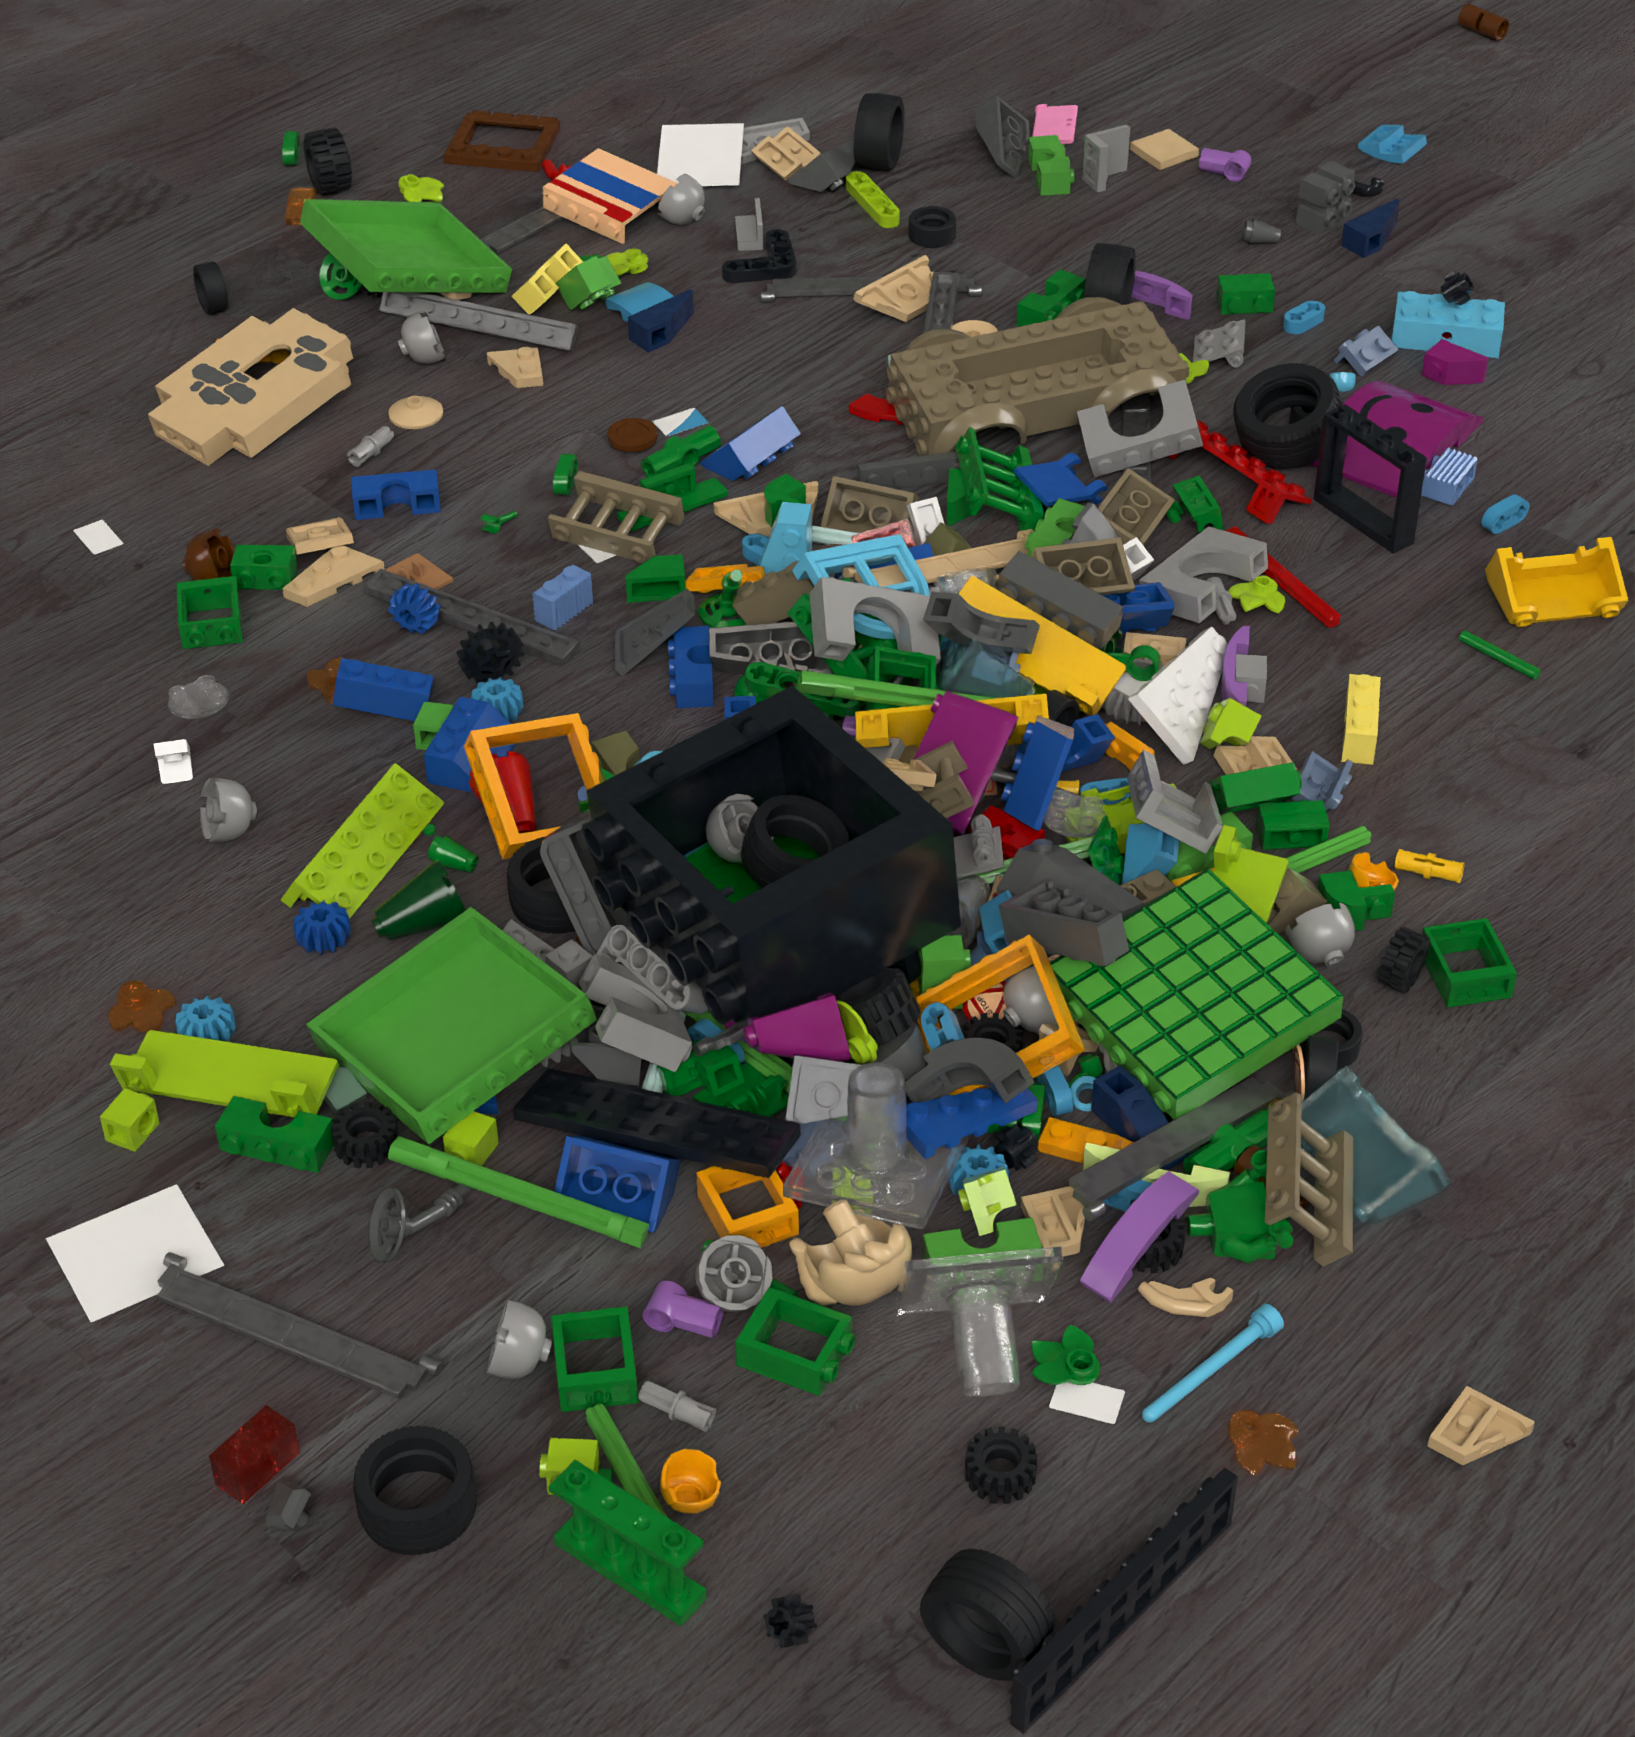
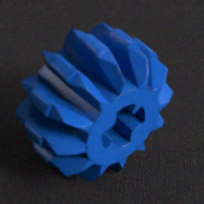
M406 583L391 596L388 611L393 614L392 621L401 624L400 629L405 627L408 628L411 634L416 631L423 634L437 622L441 606L436 603L437 596L428 593V588L421 589L418 583L414 585Z
M325 900L320 904L310 902L309 908H299V914L294 917L295 940L298 942V946L305 948L307 953L317 950L319 955L327 950L334 953L335 947H344L346 939L350 938L349 916L346 913V909L340 908L337 902L329 905Z

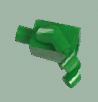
M1259 1150L1251 1157L1253 1169H1245L1231 1182L1207 1195L1205 1214L1187 1215L1188 1236H1209L1213 1254L1217 1257H1230L1250 1264L1258 1259H1274L1276 1245L1286 1249L1293 1244V1237L1290 1234L1293 1228L1286 1219L1271 1226L1265 1222L1266 1188L1264 1181L1259 1182L1258 1178L1261 1176L1266 1179V1150Z

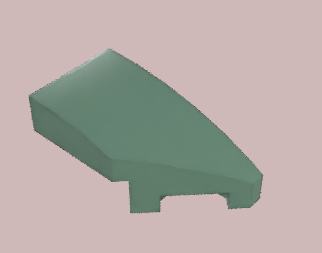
M338 1067L324 1100L335 1115H340L342 1113L341 1110L344 1108L350 1109L352 1104L365 1100L367 1092L347 1068Z

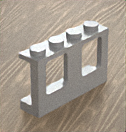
M1143 750L1127 776L1136 818L1207 854L1211 845L1216 846L1223 827L1211 785L1204 782L1194 798L1162 781L1155 756Z

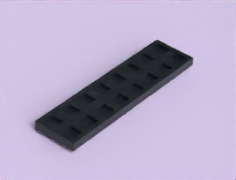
M550 1068L541 1075L513 1107L514 1119L765 1178H770L801 1136L799 1123Z
M1224 1467L1214 1478L1208 1477L1199 1487L1197 1495L1189 1503L1183 1502L1178 1506L1171 1521L1163 1529L1158 1527L1151 1533L1146 1546L1138 1554L1131 1553L1124 1560L1120 1571L1111 1580L1105 1579L1101 1582L1093 1598L1085 1606L1079 1605L1072 1611L1066 1625L1058 1633L1052 1632L1044 1639L1039 1652L1030 1661L1024 1659L1016 1667L1012 1675L1013 1691L1010 1700L1012 1705L1010 1724L1024 1734L1230 1527L1238 1479L1237 1475Z

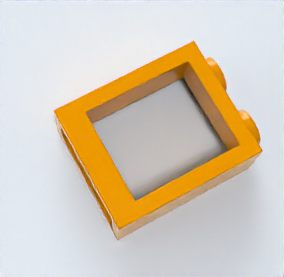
M711 1166L696 1172L698 1198L720 1238L729 1235H742L755 1240L760 1245L759 1248L799 1235V1210L776 1170L770 1178L717 1166ZM762 1180L776 1206L732 1220L719 1194Z

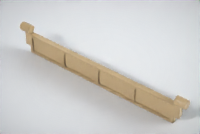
M1032 529L1022 530L1017 533V539L915 561L922 571L927 584L947 578L952 579L975 574L980 570L984 572L1003 568L1018 551L1028 555L1029 550L1025 549V544L1029 533H1034ZM898 564L870 569L880 587L907 582ZM854 565L843 568L842 574L844 578H854L857 582L864 583Z

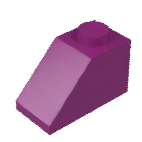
M1441 339L1425 353L1422 376L1443 385L1483 383L1486 379L1489 357Z

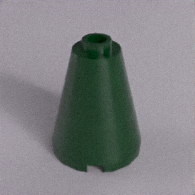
M439 860L432 862L374 910L376 918L372 919L371 922L379 937L386 935L388 940H393L440 928L466 911L454 885L451 884L448 878H445L448 874Z

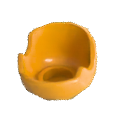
M1367 852L1355 854L1352 858L1348 871H1352L1359 888L1391 884L1394 891L1396 890L1399 880L1396 874L1387 868L1385 861L1373 864L1370 861V854Z
M681 1449L670 1454L663 1465L660 1477V1491L667 1505L680 1513L697 1514L712 1507L719 1495L721 1480L718 1479L716 1462L712 1457L695 1449Z

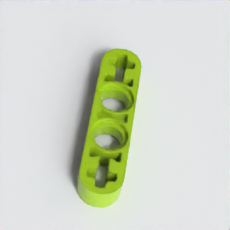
M853 171L846 175V190L879 226L894 228L899 225V208L867 174Z

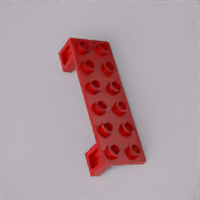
M1197 420L1203 442L1202 447L1259 484L1246 508L1248 512L1263 522L1272 524L1285 499L1310 505L1313 499L1304 494L1305 488L1293 482L1287 483L1284 481L1286 479L1285 475L1273 469L1269 471L1265 468L1267 465L1265 462L1256 457L1249 458L1246 456L1247 451L1244 448L1235 444L1229 445L1226 443L1227 437L1215 431L1211 433L1208 431L1209 426L1206 423ZM1178 453L1167 457L1171 459H1176Z

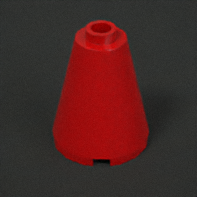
M509 751L507 752L508 756L499 758L497 753L492 754L519 834L535 831L536 818L532 776L528 759L523 754ZM471 770L469 773L471 779L468 781L470 789L484 807Z

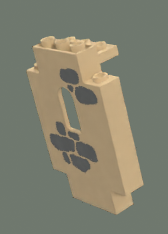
M294 308L271 325L266 321H261L251 316L155 386L161 405L148 413L154 433L159 438L207 466L211 465L232 448L252 458L341 390H345L351 385L348 374L349 369L346 365L347 362L353 359L350 340L344 333H339L327 324L320 323L308 314H304ZM281 348L287 349L289 357L258 380L243 373L270 352Z

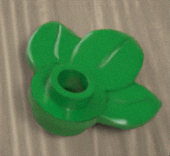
M1069 1325L1063 1334L1062 1343L1032 1341V1354L1035 1361L1039 1364L1032 1371V1375L1039 1381L1051 1385L1067 1382L1076 1385H1088L1099 1377L1100 1363L1093 1353L1094 1343L1081 1329Z

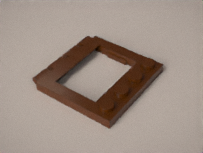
M473 110L472 113L467 112L443 155L444 164L539 172L542 162L545 160L560 131V121H558L557 117L540 116L537 119L536 115L517 114L514 117L513 113L494 112L491 115L490 111ZM478 124L543 130L533 149H512L508 146L490 147L485 144L469 145Z

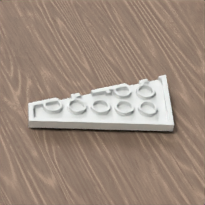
M1213 627L1205 629L1189 643L1188 647L1181 650L1177 657L1164 665L1152 676L1148 683L1142 685L1137 693L1128 698L1183 765L1194 761L1223 670L1224 654L1228 644L1225 638L1219 635Z

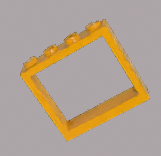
M579 713L470 731L464 744V749L502 860L513 857V854L526 843L537 838L546 837L560 827L519 834L490 748L567 735L586 790L600 784L599 759L596 752H592L589 743V731L587 726L582 724Z
M1030 934L1018 941L1014 940L1009 946L995 954L985 956L979 963L964 971L953 974L947 981L936 987L926 989L925 993L916 997L921 1009L917 1022L928 1052H930L931 1050L921 1025L922 1012L928 1005L939 1002L946 1005L949 1009H953L1034 964L1060 1029L1016 1054L1023 1061L1031 1077L1035 1078L1085 1051V1048L1045 949ZM938 1021L935 1025L941 1029V1026ZM968 1085L956 1089L948 1095H956L978 1088L989 1087L984 1085Z

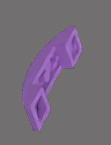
M1135 270L1132 298L1165 307V314L1186 320L1191 318V293L1165 278Z
M1242 626L1229 641L1224 654L1221 681L1222 700L1231 698L1245 707L1247 683L1235 682L1236 654L1248 655L1250 626Z
M1169 1171L1158 1178L1134 1201L1109 1232L1086 1268L1080 1283L1111 1303L1132 1278V1268L1172 1218L1178 1220L1197 1197L1199 1190Z

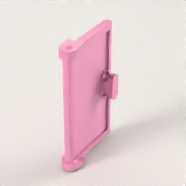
M1047 104L1037 105L1035 108L1036 115L1032 137L1058 135L1061 144L1073 143L1078 106L1047 107Z

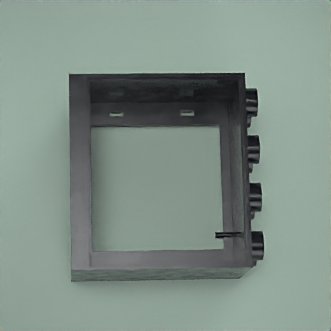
M794 686L586 790L591 820L582 824V834L591 853L600 861L601 871L592 875V884L599 900L609 911H614L621 907L627 913L628 921L635 937L645 948L658 944L664 950L667 965L681 985L686 986L695 981L702 988L703 998L708 1010L721 1025H725L733 1020L740 1028L748 1026V1018L754 1016L759 1018L816 1000L818 996L828 993L837 996L961 927L952 823ZM735 794L748 795L754 798L751 802L757 807L769 798L777 797L778 795H798L811 798L831 809L844 823L849 836V842L733 904L726 898L734 894L731 886L719 891L683 856L708 842L705 828L709 814L722 800Z

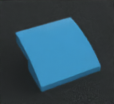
M1381 125L1358 143V149L1372 157L1387 162L1403 164L1423 148L1427 141L1426 135L1404 134L1403 125Z
M646 282L606 298L605 303L607 309L620 311L623 321L628 322L629 316L674 296L664 288Z

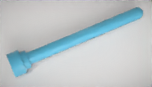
M1269 1304L1260 1306L1251 1314L1248 1327L1147 1406L1142 1412V1418L1148 1423L1154 1422L1256 1339L1273 1337L1284 1327V1321L1280 1313Z

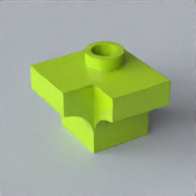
M1231 698L1215 703L1208 714V720L1203 728L1202 733L1204 735L1200 744L1209 749L1220 745L1221 742H1228L1234 746H1243L1249 743L1262 716Z
M1004 1166L962 1179L964 1188L957 1190L964 1212L972 1211L979 1236L994 1232L993 1222L996 1215L1005 1208L1017 1205Z

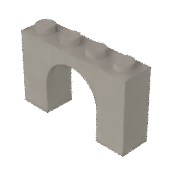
M1185 379L1158 387L1164 409L1163 417L1154 429L1143 435L1127 437L1115 433L1111 429L1104 404L1077 411L1094 478L1203 446Z
M1207 527L1139 580V584L1160 582L1174 602L1172 615L1200 623L1217 610L1215 584L1194 578V576L1206 573H1222L1252 582L1268 569L1267 543L1213 527Z
M821 577L809 593L814 656L844 661L856 645L853 614L866 613L878 617L891 628L896 637L898 650L921 652L926 655L936 656V665L941 660L938 633L923 621L930 596L921 595L917 592L898 591L889 587L870 586L861 582L842 581L833 577Z
M594 954L579 984L581 990L587 994L589 999L606 1006L595 1025L600 1041L676 1072L680 1063L688 1059L692 1050V1041L679 1011L669 1007L626 966Z

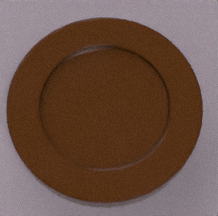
M641 418L622 419L613 423L608 429V442L610 445L625 452H637L648 449L656 443L658 438L656 426L652 422Z

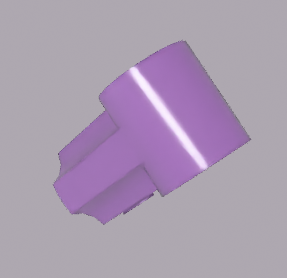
M1204 148L1201 152L1199 168L1201 171L1225 175L1231 181H1239L1248 171L1252 160L1250 155L1243 150L1229 153Z
M661 1281L657 1284L648 1301L642 1317L648 1326L657 1331L668 1332L673 1327L713 1338V1336H717L721 1328L724 1311L719 1306L710 1304L706 1300L687 1295L684 1288L672 1281Z

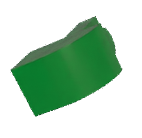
M784 474L771 481L764 490L765 520L769 526H773L782 502L806 504V485L788 474Z
M1351 870L1319 874L1317 889L1326 898L1327 902L1325 905L1331 904L1333 909H1341L1339 903L1345 904L1353 918L1355 931L1363 930L1366 920L1392 917L1395 891L1391 884L1359 888Z
M700 1040L693 1041L688 1059L680 1063L676 1072L659 1065L657 1066L664 1093L679 1097L703 1086L713 1097H717L744 1084L745 1081L738 1055L726 1045L719 1050H711L699 1057L695 1054L693 1045Z

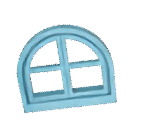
M900 534L805 552L792 570L797 581L810 578L815 586L821 577L827 578L829 577L828 574L842 572L844 567L854 565L864 584L880 587L868 566L893 562L895 559L907 582L881 588L889 587L898 591L911 589V592L930 596L926 579ZM860 613L853 614L855 631L879 639L896 638L891 628L884 621L875 620Z

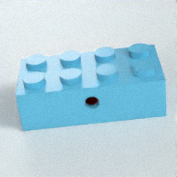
M1414 291L1398 292L1392 342L1397 348L1428 351L1443 339L1486 357L1499 358L1505 302H1499L1494 299H1471L1460 306L1454 302L1449 304L1442 294L1427 295L1418 294Z

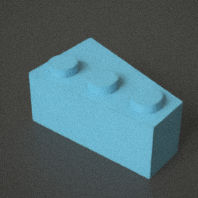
M782 502L757 566L764 567L765 574L786 569L791 563L799 561L805 552L812 551V504Z

